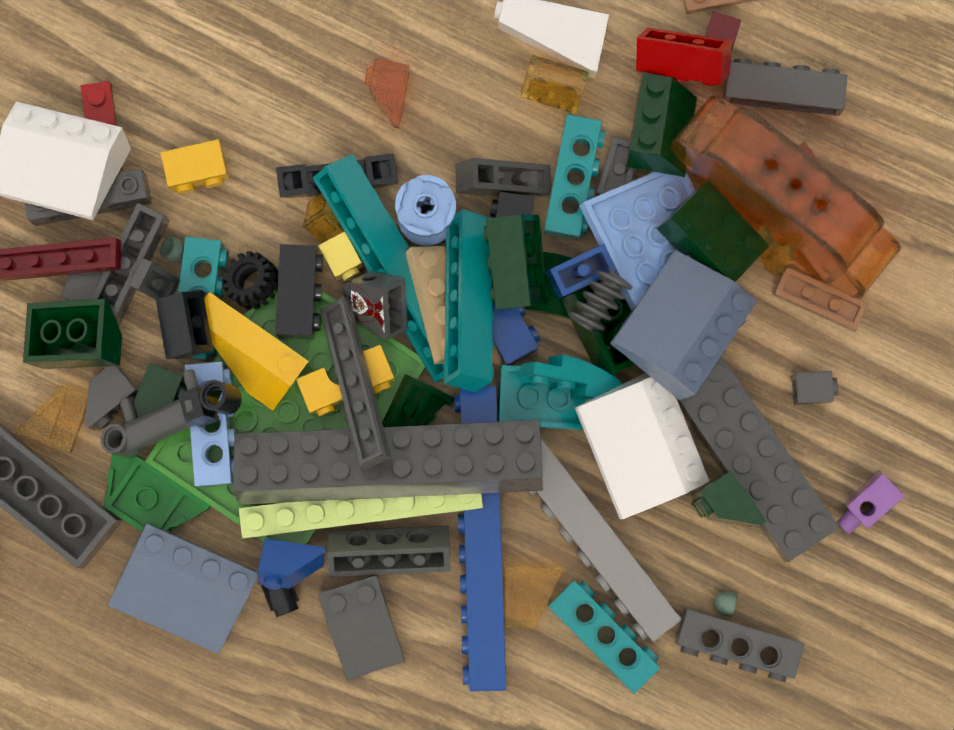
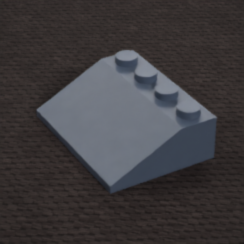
M675 250L610 343L678 400H682L697 393L757 300L735 281Z
M146 522L108 602V606L219 654L250 594L258 572Z

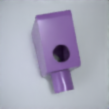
M878 470L845 502L849 510L836 522L848 534L852 533L861 523L869 528L896 505L904 495ZM866 501L871 502L872 507L869 511L863 512L860 510L861 504Z

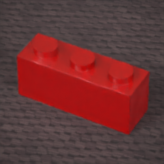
M647 27L637 37L636 71L674 77L675 80L682 82L689 80L699 81L706 86L721 85L730 75L732 40Z

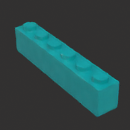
M462 209L455 214L451 225L446 228L444 384L477 392L490 384L494 375V368L492 366V350L494 347L492 323L494 313L492 311L490 295L493 284L492 274L489 273L487 267V258L490 256L489 243L487 244L484 238V227L487 225L486 219L489 217Z

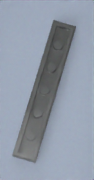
M343 296L320 309L359 466L364 470H368L391 458L351 302L350 299Z

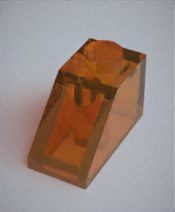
M374 59L373 67H367L365 84L369 85L371 96L393 128H399L409 81L410 66Z

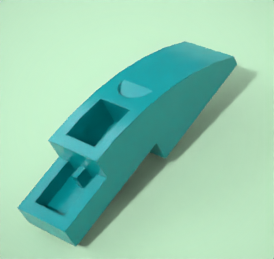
M566 355L549 357V364L539 362L522 363L520 368V376L531 378L530 383L548 385L549 381L556 382L557 388L572 390V398L582 399V404L623 384L607 371L581 359Z

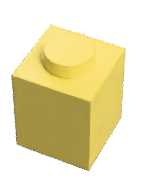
M345 232L318 245L337 281L342 278L344 281H348L360 274L359 269L363 267L362 262Z

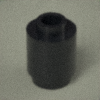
M261 585L270 611H274L276 618L299 609L297 605L299 599L294 586L290 589L272 590Z

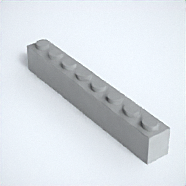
M541 438L543 491H528L531 496L537 494L543 501L540 508L550 520L555 517L562 526L558 529L562 537L568 544L574 541L580 549L577 553L579 559L587 568L592 565L599 575L595 579L605 592L611 589L618 598L614 601V604L624 616L629 613L636 623L632 627L641 639L644 640L648 637L650 641L654 642L682 619Z

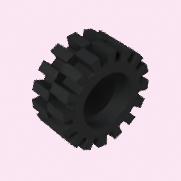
M246 251V256L243 253L238 254L239 260L236 261L232 258L229 261L233 264L232 267L226 266L224 269L228 275H222V281L226 283L222 285V288L226 291L225 294L242 308L244 307L248 310H251L252 307L255 310L260 309V303L266 306L269 304L267 298L274 299L276 296L273 290H278L276 282L278 281L277 273L279 271L272 262L258 252L254 254L252 251ZM258 271L259 276L256 283L251 288L244 290V283L247 277Z

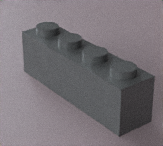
M735 59L734 62H731L730 75L724 82L722 103L839 116L845 108L848 75L840 74L839 70L830 68L822 69V72L810 71L811 68L804 65H795L792 69L783 68L780 63L765 62L763 65L752 64V61L748 59Z

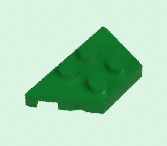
M112 454L103 507L140 532L146 522L170 532L210 509L211 506L146 463L139 456L126 458Z

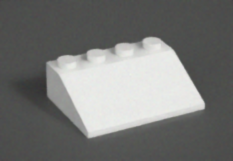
M16 101L2 126L0 134V196L94 220L131 150L123 128Z
M647 373L575 407L619 519L628 518L682 496L709 482L676 397Z

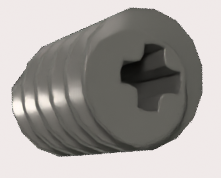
M607 268V273L597 271L596 276L601 281L600 283L594 281L589 283L594 293L583 292L582 295L587 303L576 302L575 305L580 313L570 311L568 314L572 320L595 335L594 329L602 331L605 329V326L600 321L601 318L606 320L612 319L607 309H619L614 299L625 300L626 297L621 289L631 290L633 288L630 283Z

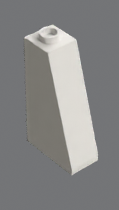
M542 0L497 1L494 18L499 19L498 29L589 77L596 78L609 14Z

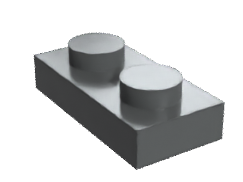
M613 137L596 195L604 194L631 182L635 168L626 167L630 141Z
M142 258L139 266L133 272L129 286L156 301L157 299L174 294L180 279Z

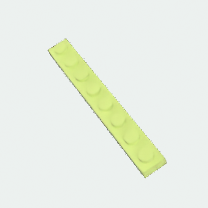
M481 493L284 502L239 508L242 539L481 509L483 508Z

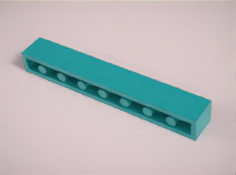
M353 154L327 165L313 177L315 183L367 270L405 279L408 328L405 330V333L434 382H439L444 379L445 363L434 364L405 254V251L409 249L408 243L403 239L394 224L393 218L388 214L379 199L378 193L373 189Z

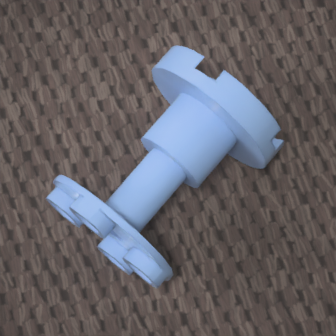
M421 175L401 186L395 199V210L401 232L409 241L420 246L439 245L445 241L446 228L451 225L456 214V200L452 190L445 181L436 176Z

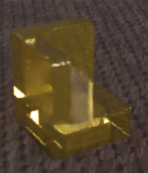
M323 194L308 202L303 227L321 243L344 232Z

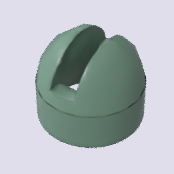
M173 236L167 237L161 245L160 256L170 262L182 260L183 257L181 255L184 251V243Z
M730 591L719 593L714 600L716 610L723 615L732 617L738 594Z

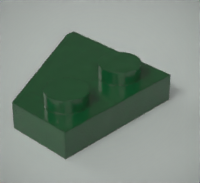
M405 374L383 419V427L428 425L436 418L434 414L445 404L450 405L454 401V397Z

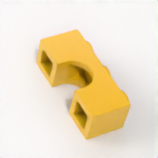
M381 345L363 351L374 394L390 389V383L395 381ZM325 368L296 379L311 415L317 413L318 417H322L335 411L334 406L343 402L339 385L330 381Z

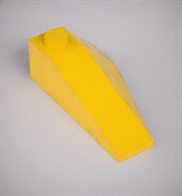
M209 292L204 301L212 345L247 393L273 411L308 361Z

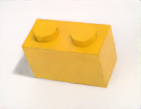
M219 139L160 152L168 188L172 192L176 191L177 194L191 193L194 191V187L206 185V188L218 187L223 185V180L230 179L223 147Z

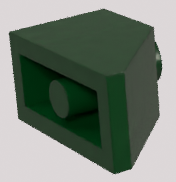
M149 363L133 402L136 418L178 400V394L187 391L183 376Z

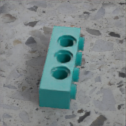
M567 114L543 235L578 241L580 233L586 234L588 223L579 205L592 199L595 188L589 187L591 176L597 177L600 159H596L595 154L597 147L603 148L606 133L605 130H600L602 121ZM576 144H584L588 147L589 153L585 156H578L574 153L573 147ZM572 172H578L583 176L584 181L579 185H573L568 181L567 176ZM565 201H573L577 204L578 211L574 214H567L563 211L561 205Z
M185 237L178 293L203 291L206 294L210 292L217 298L218 296H223L224 290L222 285L225 283L220 277L222 267L227 266L228 249H224L225 245L222 241ZM205 263L210 264L212 267L210 275L205 278L198 277V267ZM213 346V351L183 359L209 362L210 355H215L216 349Z
M573 580L548 607L635 694L660 669L655 663L659 658L647 646L641 649L634 642L637 636L627 625L624 624L620 628L613 621L616 614L604 602L599 606L591 598L595 593L583 581L577 584ZM582 604H588L593 612L592 617L585 622L579 621L576 617V609ZM603 626L611 627L614 632L613 639L608 643H601L597 638V632ZM624 648H631L635 653V659L629 665H623L619 661V653Z

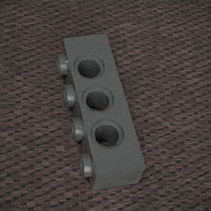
M136 169L118 173L97 214L133 208L137 203L141 205L152 204L147 175L144 171ZM25 203L28 221L35 226L81 218Z
M139 203L136 204L120 237L121 270L104 271L90 299H107L118 326L136 292V289L129 286L133 272L139 266L142 258L151 261L169 223L165 215Z
M449 525L328 531L327 562L329 577L450 572Z
M688 609L683 611L675 644L682 646L680 652L698 657L699 651L711 654L710 661L727 665L728 660L740 663L739 669L754 674L757 673L759 668L769 671L768 678L781 682H786L787 677L796 678L805 645L801 642ZM708 629H712L717 635L715 644L710 647H706L701 639L702 634ZM736 638H742L746 644L745 651L740 655H735L731 650V643ZM770 646L775 652V657L772 662L765 664L760 658V653L763 648Z

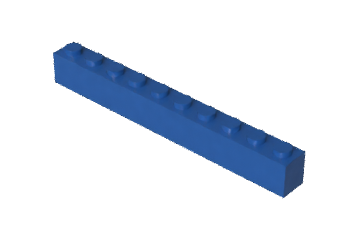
M485 386L477 392L460 388V394L454 395L455 413L461 412V424L497 422L496 386ZM482 493L483 508L465 510L464 514L458 515L459 533H465V545H459V562L466 563V575H460V593H466L467 605H461V624H467L468 636H462V654H468L469 666H463V685H469L470 692L506 691L500 493Z

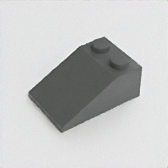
M378 575L318 594L347 680L405 662Z

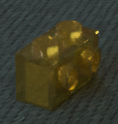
M533 55L525 75L520 97L577 114L589 72Z

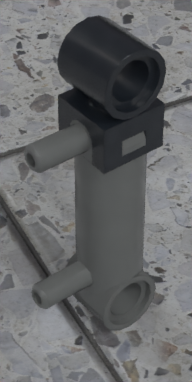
M192 369L183 372V378L187 391L178 394L179 399L136 418L132 399L129 397L121 399L120 405L125 423L121 425L110 424L104 429L101 435L102 448L107 453L126 458L134 457L142 448L193 426L202 428L218 421V413L224 415L235 413L242 402L241 393L237 387L218 380H210L202 388H199L195 371Z

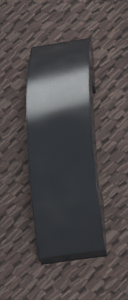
M394 153L368 156L362 160H357L373 189L398 184ZM301 164L276 167L280 198L323 196L313 177L329 164L312 166Z

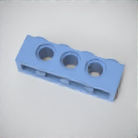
M223 362L185 365V370L192 369L195 371L199 388H202L210 380H218L232 385L230 369H225ZM218 413L221 425L219 430L214 433H209L206 426L202 428L193 426L190 428L194 484L196 487L233 484L234 459L232 457V447H234V434H236L235 429H230L229 417H234V413L231 415ZM219 446L223 451V457L219 462L212 463L208 459V452L212 447Z

